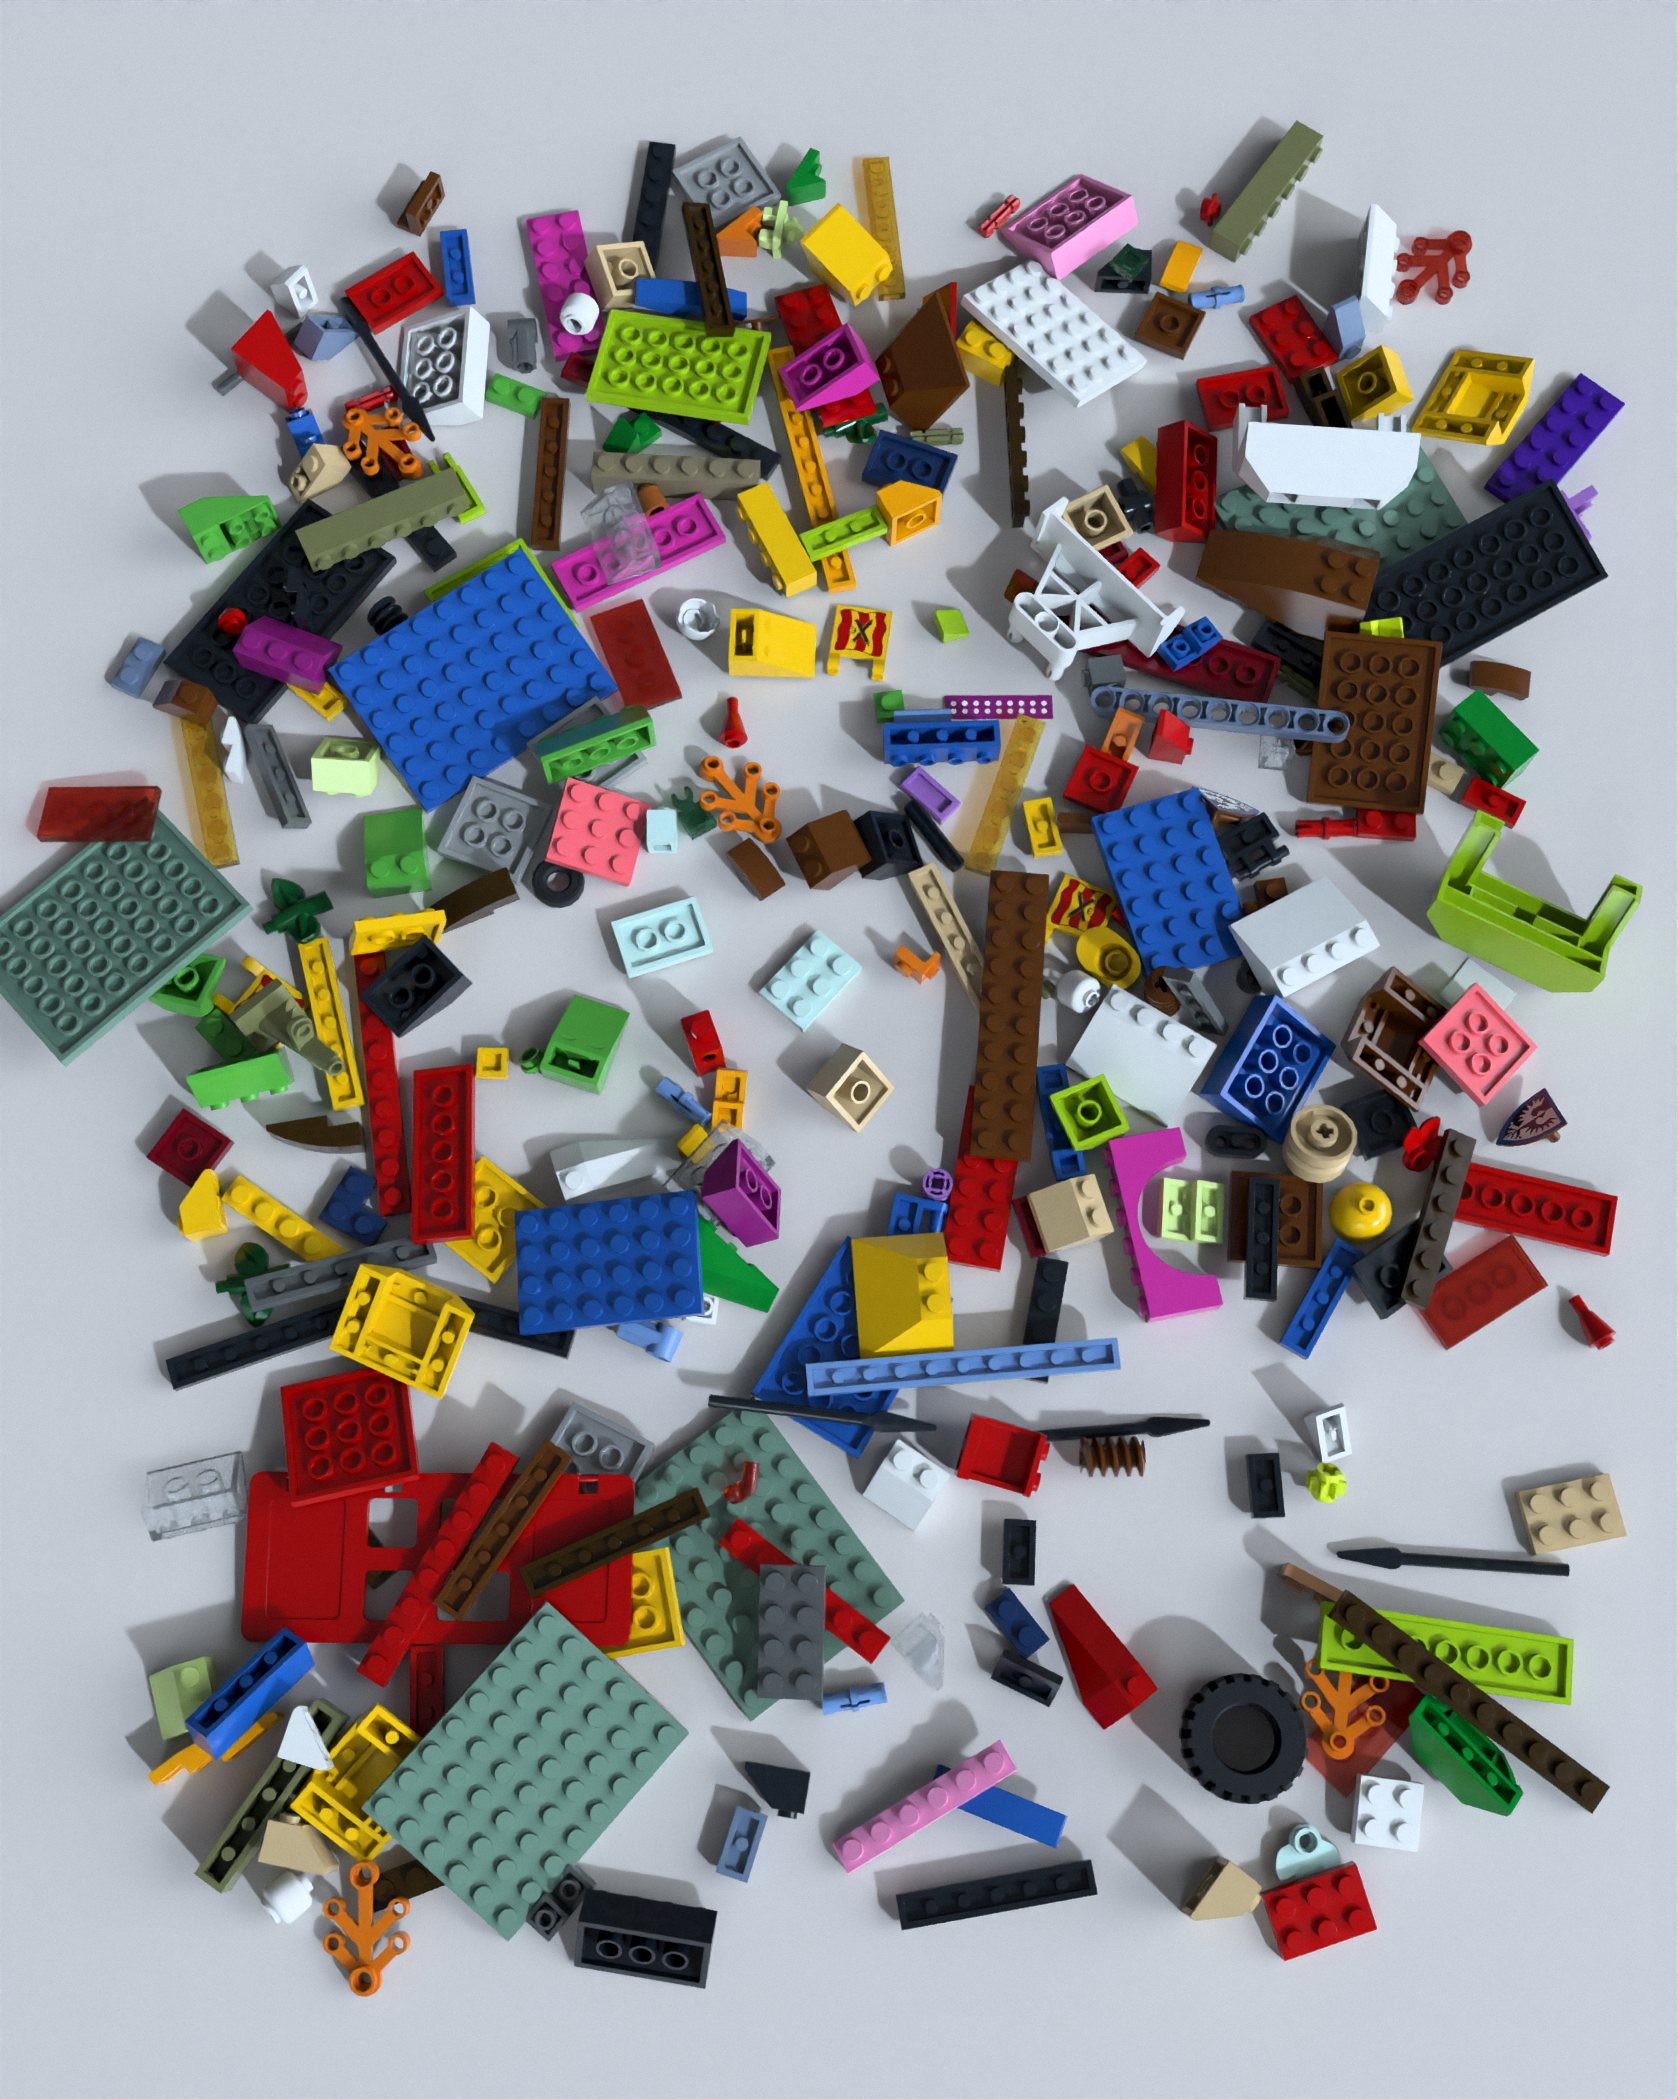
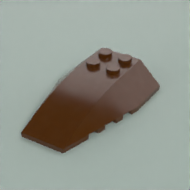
M1210 529L1195 580L1226 597L1232 596L1241 601L1240 605L1249 610L1253 608L1266 615V619L1275 624L1276 622L1283 624L1289 628V632L1297 636L1323 643L1325 631L1358 634L1379 567L1380 552L1326 536Z

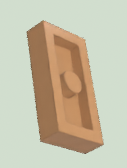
M1289 1562L1282 1564L1277 1574L1278 1577L1284 1579V1586L1298 1593H1301L1303 1589L1314 1595L1312 1600L1319 1605L1323 1601L1336 1603L1343 1593L1338 1588Z

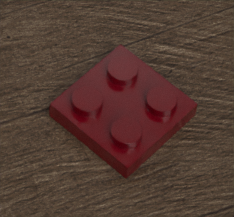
M183 1108L146 1158L192 1188L204 1170L211 1169L214 1171L234 1145V1142Z

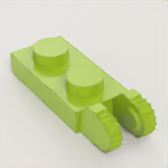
M449 452L443 454L444 463L448 468L453 467L466 493L470 509L457 516L461 525H464L486 514V509L461 467L456 465ZM433 460L427 462L432 474L441 472L436 462Z

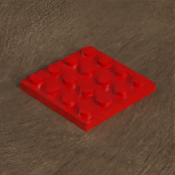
M369 1367L280 1387L290 1503L294 1508L421 1479L409 1385Z

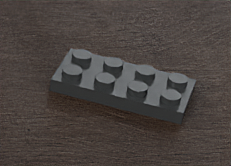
M760 1564L757 1698L823 1700L826 1565Z

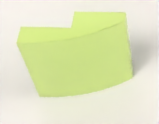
M1165 1177L1160 1179L1156 1239L1199 1244H1222L1225 1184L1203 1180L1190 1182Z

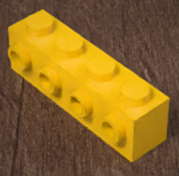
M768 482L737 494L738 506L735 507L737 517L741 523L745 522L748 526L747 533L753 545H758L761 551L759 552L760 559L764 567H770L773 573L771 575L772 581L778 591L782 589L785 597L789 598L816 586L817 571Z

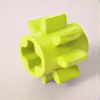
M1320 1463L1316 1466V1471L1308 1470L1306 1484H1308L1307 1491L1312 1492V1497L1320 1502H1333L1336 1500L1337 1495L1344 1496L1347 1485V1482L1344 1481L1345 1474H1342L1340 1468L1334 1464Z

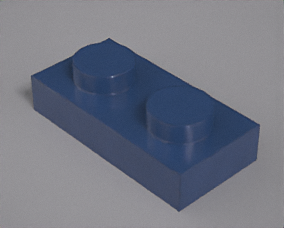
M1010 1588L984 1608L1021 1657L1025 1659L1050 1640Z

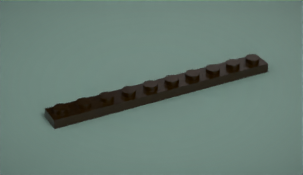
M1345 1589L1327 1615L1330 1619L1586 1811L1593 1814L1610 1788L1609 1785L1353 1593Z

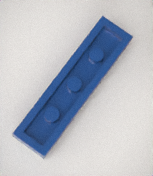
M1338 1238L1334 1240L1321 1264V1268L1315 1275L1278 1345L1304 1360L1309 1358L1352 1278L1347 1267L1365 1253Z

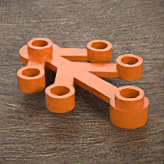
M396 407L387 409L385 414H368L363 409L354 408L347 411L342 417L343 427L349 431L348 442L343 445V451L347 459H358L362 454L359 442L360 435L363 434L368 438L366 457L361 460V466L365 474L374 475L379 471L378 450L380 448L398 463L399 470L404 479L415 480L423 473L419 458L412 454H405L390 441L407 440L415 442L420 439L421 431L418 424L414 422L405 424L402 429L376 430L372 427L373 425L385 424L391 427L401 425L403 417L401 411Z
M708 756L704 758L699 769L700 776L708 782L716 781L732 799L719 798L715 792L707 790L701 794L699 801L701 808L707 811L713 809L724 810L718 820V826L723 831L738 830L754 833L758 841L766 844L776 841L782 832L781 823L774 817L775 803L780 794L779 786L773 782L764 785L762 798L765 800L762 814L755 807L757 780H759L762 772L761 766L758 763L749 762L745 765L743 776L746 780L743 793L723 771V763L718 757ZM708 765H714L716 768H711ZM748 770H754L757 774H750ZM772 790L775 792V794L770 795L766 791ZM709 798L713 802L707 803L704 799ZM732 812L746 814L751 820L736 819L735 814ZM723 819H729L732 823H724ZM763 826H768V827H770V828H772V829H771V830H767V829H765Z
M1310 1659L1304 1664L1303 1673L1315 1683L1334 1710L1333 1723L1320 1708L1321 1699L1317 1693L1312 1691L1304 1693L1299 1699V1705L1303 1711L1309 1713L1322 1731L1321 1746L1326 1755L1332 1759L1342 1760L1353 1752L1355 1738L1370 1727L1381 1725L1386 1718L1385 1711L1380 1706L1373 1705L1364 1711V1717L1347 1727L1348 1713L1374 1694H1381L1389 1687V1680L1387 1678H1380L1383 1682L1382 1689H1377L1373 1685L1375 1677L1370 1676L1366 1684L1350 1694L1353 1673L1339 1671L1336 1691L1324 1674L1325 1669L1319 1668L1318 1675L1310 1673L1309 1665H1316L1317 1660ZM1306 1696H1310L1314 1699V1708H1309L1306 1706ZM1371 1710L1378 1712L1380 1717L1378 1722L1371 1720L1369 1716ZM1335 1736L1343 1739L1344 1745L1342 1748H1337L1334 1745L1333 1739Z
M369 1859L361 1860L355 1864L349 1874L351 1884L358 1889V1923L346 1911V1902L340 1896L331 1897L323 1906L324 1915L329 1919H333L358 1946V1959L345 1947L346 1937L341 1931L336 1930L329 1933L323 1940V1948L327 1953L333 1954L349 1971L348 1981L350 1989L362 1997L371 1996L380 1988L382 1984L381 1971L396 1955L406 1951L411 1942L409 1935L405 1931H397L388 1939V1946L373 1960V1945L396 1920L402 1919L409 1913L411 1905L404 1896L394 1898L388 1904V1910L373 1925V1885L379 1878V1868L374 1861ZM364 1867L370 1869L371 1878L364 1877L362 1872ZM331 1902H335L339 1906L338 1913H334L331 1910ZM396 1902L403 1905V1913H398L395 1910ZM331 1937H335L338 1940V1948H334L331 1945ZM395 1937L402 1939L403 1948H398L395 1945ZM363 1972H367L370 1975V1983H366L362 1979Z

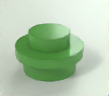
M538 1046L530 1047L524 1051L519 1058L522 1071L526 1074L540 1072L539 1067L546 1051Z

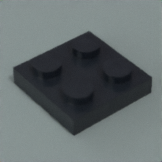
M1385 1089L1350 1101L1340 1107L1354 1123L1357 1130V1145L1365 1162L1403 1148V1140L1411 1127L1418 1128L1410 1109Z

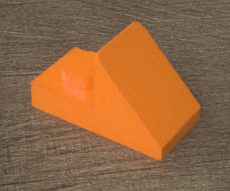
M756 205L716 235L720 256L757 257V242L754 237L760 233V229H763L762 211Z
M1119 707L1101 751L1128 762L1146 718Z

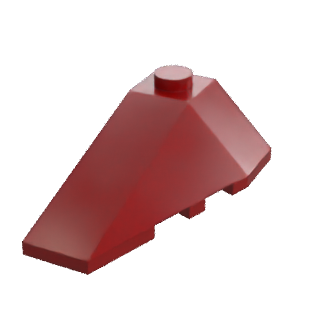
M1074 1584L1048 1604L1069 1659L1072 1673L1075 1676L1083 1704L1103 1730L1126 1716L1159 1690L1139 1662Z

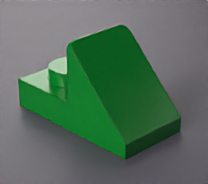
M811 147L785 187V201H788V206L823 199L826 196V181L819 177L822 169L820 152Z
M645 412L629 423L621 416L602 445V449L605 452L639 454L662 437V430Z

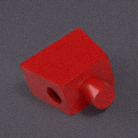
M709 1010L680 1019V1027L698 1077L715 1072L718 1067L726 1068L723 1049ZM715 1054L714 1057L703 1060L705 1056Z

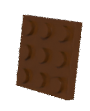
M1232 1170L1230 1172L1227 1262L1245 1263L1247 1179L1250 1176L1280 1179L1278 1266L1319 1270L1321 1268L1323 1183L1306 1181L1296 1175Z

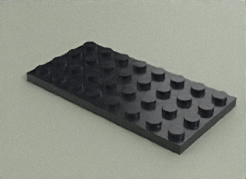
M1551 478L1377 573L1363 619L1367 622L1401 617L1404 638L1442 642L1441 669L1605 580L1608 574L1555 481Z
M309 498L163 662L167 669L181 679H186L209 688L220 706L247 725L258 724L287 691L288 686L284 682L240 665L232 650L241 634L231 635L219 627L218 619L223 611L229 608L242 611L246 616L248 625L263 616H267L298 628L296 621L291 618V601L288 595L283 592V578L288 576L289 566H295L306 588L311 604L312 630L307 632L331 640L397 563L395 556L379 547L364 551L355 558L337 562L328 569H320L313 572L295 530L330 517L332 514Z

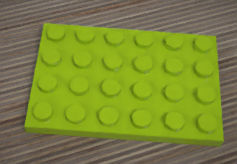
M611 309L586 391V399L589 402L749 426L771 342V332L735 327L733 337H707L703 322Z

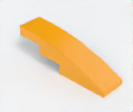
M272 1712L263 1715L221 1756L223 1761L228 1762L236 1759L285 1718L282 1712ZM194 1743L172 1756L147 1776L155 1786L164 1785L183 1768H186L190 1774L199 1773L214 1758Z

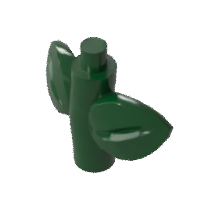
M883 402L875 404L876 414L826 428L822 427L824 438L834 435L838 439L846 435V439L850 443H872L877 435L872 425L888 421V414Z
M273 878L271 897L273 904L280 911L271 915L272 920L262 924V927L267 935L277 930L279 934L288 930V936L293 942L307 944L316 939L321 932V924L314 916L330 911L334 907L325 890L306 897L304 889L295 882L282 878Z
M246 1242L242 1244L235 1255L234 1266L237 1273L227 1275V1280L215 1282L217 1294L229 1292L230 1296L242 1295L239 1302L242 1314L250 1325L257 1328L266 1322L274 1307L252 1313L244 1280L290 1268L291 1264H283L268 1269L269 1254L257 1243Z

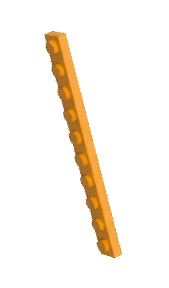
M790 345L768 350L766 359L811 529L835 521L839 517L810 409L800 412L795 409L779 371L781 367L796 358L793 346ZM847 549L820 559L829 595L856 589V580Z

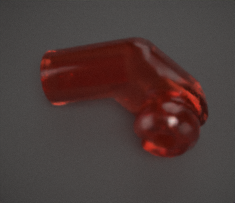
M744 1462L742 1479L732 1485H727L724 1489L723 1494L727 1501L732 1504H739L755 1494L760 1463Z

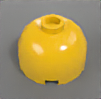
M1353 1182L1338 1190L1332 1198L1328 1209L1329 1221L1339 1236H1343L1356 1244L1369 1243L1379 1238L1388 1228L1392 1216L1391 1202L1386 1193L1377 1185L1368 1182Z

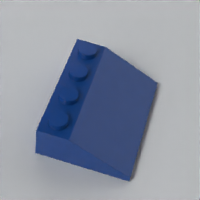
M1277 995L1254 996L1199 1095L1219 1111L1247 1127L1260 1129L1266 1138L1278 1145H1282L1292 1119L1303 1108L1337 1045Z

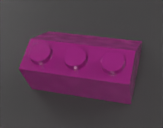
M263 616L245 626L232 651L242 667L319 696L330 674L328 669L334 666L343 646L294 626Z
M734 1139L704 1172L701 1197L715 1211L719 1220L729 1227L734 1237L738 1238L748 1248L779 1239L781 1189L740 1139Z

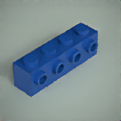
M999 720L886 723L883 726L884 764H891L894 767H902L909 763L931 766L939 762L960 765L968 761L988 764L999 759L1001 749Z
M283 1627L184 1721L194 1743L218 1760L315 1665L307 1643Z

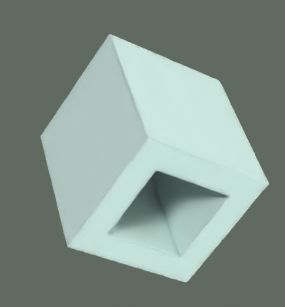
M656 807L654 810H647V847L649 853H678L676 809Z

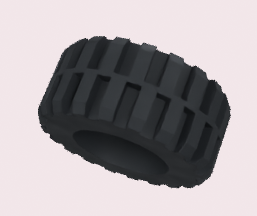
M1236 1673L1218 1677L1215 1680L1209 1681L1197 1693H1194L1189 1700L1187 1708L1184 1709L1181 1717L1182 1725L1179 1728L1182 1758L1185 1759L1188 1765L1187 1769L1192 1777H1195L1200 1783L1199 1785L1206 1791L1216 1795V1797L1239 1804H1259V1802L1277 1798L1280 1793L1289 1790L1293 1786L1292 1782L1296 1777H1300L1304 1769L1302 1767L1304 1758H1308L1309 1748H1306V1738H1309L1308 1728L1304 1726L1302 1719L1305 1717L1301 1708H1297L1293 1702L1295 1699L1288 1692H1284L1279 1688L1280 1685L1276 1682L1266 1680L1262 1676L1255 1674ZM1236 1706L1251 1707L1262 1713L1269 1721L1274 1734V1746L1268 1760L1260 1767L1249 1771L1236 1770L1225 1764L1217 1755L1213 1745L1212 1735L1217 1719L1223 1712Z

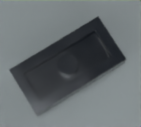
M1279 1453L1245 1455L1251 1519L1285 1517Z
M1004 1519L1002 1584L1035 1586L1036 1520Z
M1004 1648L990 1679L1050 1707L1064 1677Z

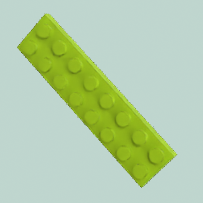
M1321 1602L1316 1668L1416 1683L1330 1619L1327 1615L1336 1603ZM1374 1609L1487 1694L1571 1705L1574 1639Z

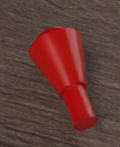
M730 697L727 699V714L719 741L726 747L734 749L744 745L748 737L738 713V699Z
M1576 1295L1569 1300V1303L1579 1316L1589 1348L1596 1347L1598 1350H1602L1615 1341L1612 1336L1616 1334V1331L1592 1310L1590 1311L1580 1295Z

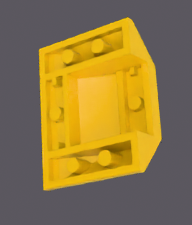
M1457 349L1412 426V433H1421V436L1486 446L1504 444L1528 402L1535 363L1534 358Z
M943 1232L851 1239L860 1359L954 1351L948 1257Z
M362 1263L358 1268L329 1349L441 1400L445 1394L475 1313L458 1294L399 1268Z
M377 1702L359 1715L328 1751L335 1767L324 1771L313 1769L289 1807L358 1861L364 1859L373 1860L392 1836L361 1809V1805L422 1737Z

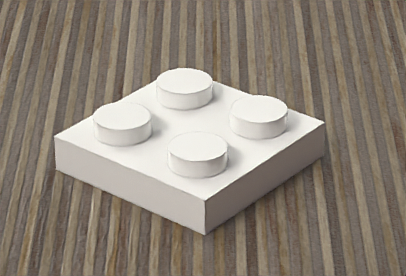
M1357 1773L1350 1841L1356 1844L1418 1852L1424 1784L1415 1781Z

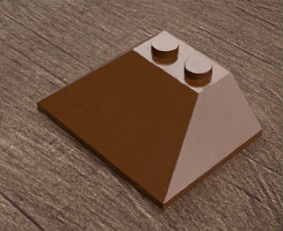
M934 292L889 341L875 361L889 408L913 430H922V433L929 429L970 387L940 293Z
M1393 966L1360 999L1340 1045L1347 1059L1413 1112H1418L1439 1065L1418 1041L1448 1009Z

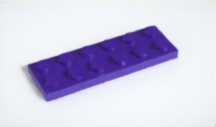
M1580 373L1486 482L1484 489L1502 502L1507 503L1551 478L1558 485L1622 410L1625 403Z

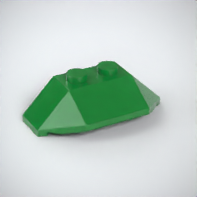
M1427 1694L1422 1696L1409 1715L1414 1755L1462 1804L1506 1817L1511 1815L1524 1793L1520 1785L1516 1784L1514 1773L1504 1753L1484 1733L1440 1700Z

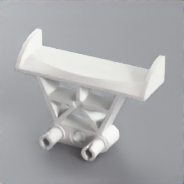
M1062 497L1041 513L1030 547L1048 563V566L1034 595L1029 592H1022L1015 597L1008 617L1010 626L1006 632L1007 638L1011 637L1010 641L1014 643H1019L1025 638L1049 661L1045 673L1048 676L1052 671L1049 679L1054 681L1063 677L1065 668L1071 665L1076 652L1082 649L1128 639L1147 658L1151 657L1160 644L1172 633L1185 612V609L1180 606L1170 615L1166 616L1062 519L1061 516L1069 501L1066 497ZM1053 569L1056 570L1080 594L1077 595L1067 584H1065L1053 572ZM1089 604L1094 606L1111 624L1103 620ZM1056 615H1070L1069 627Z

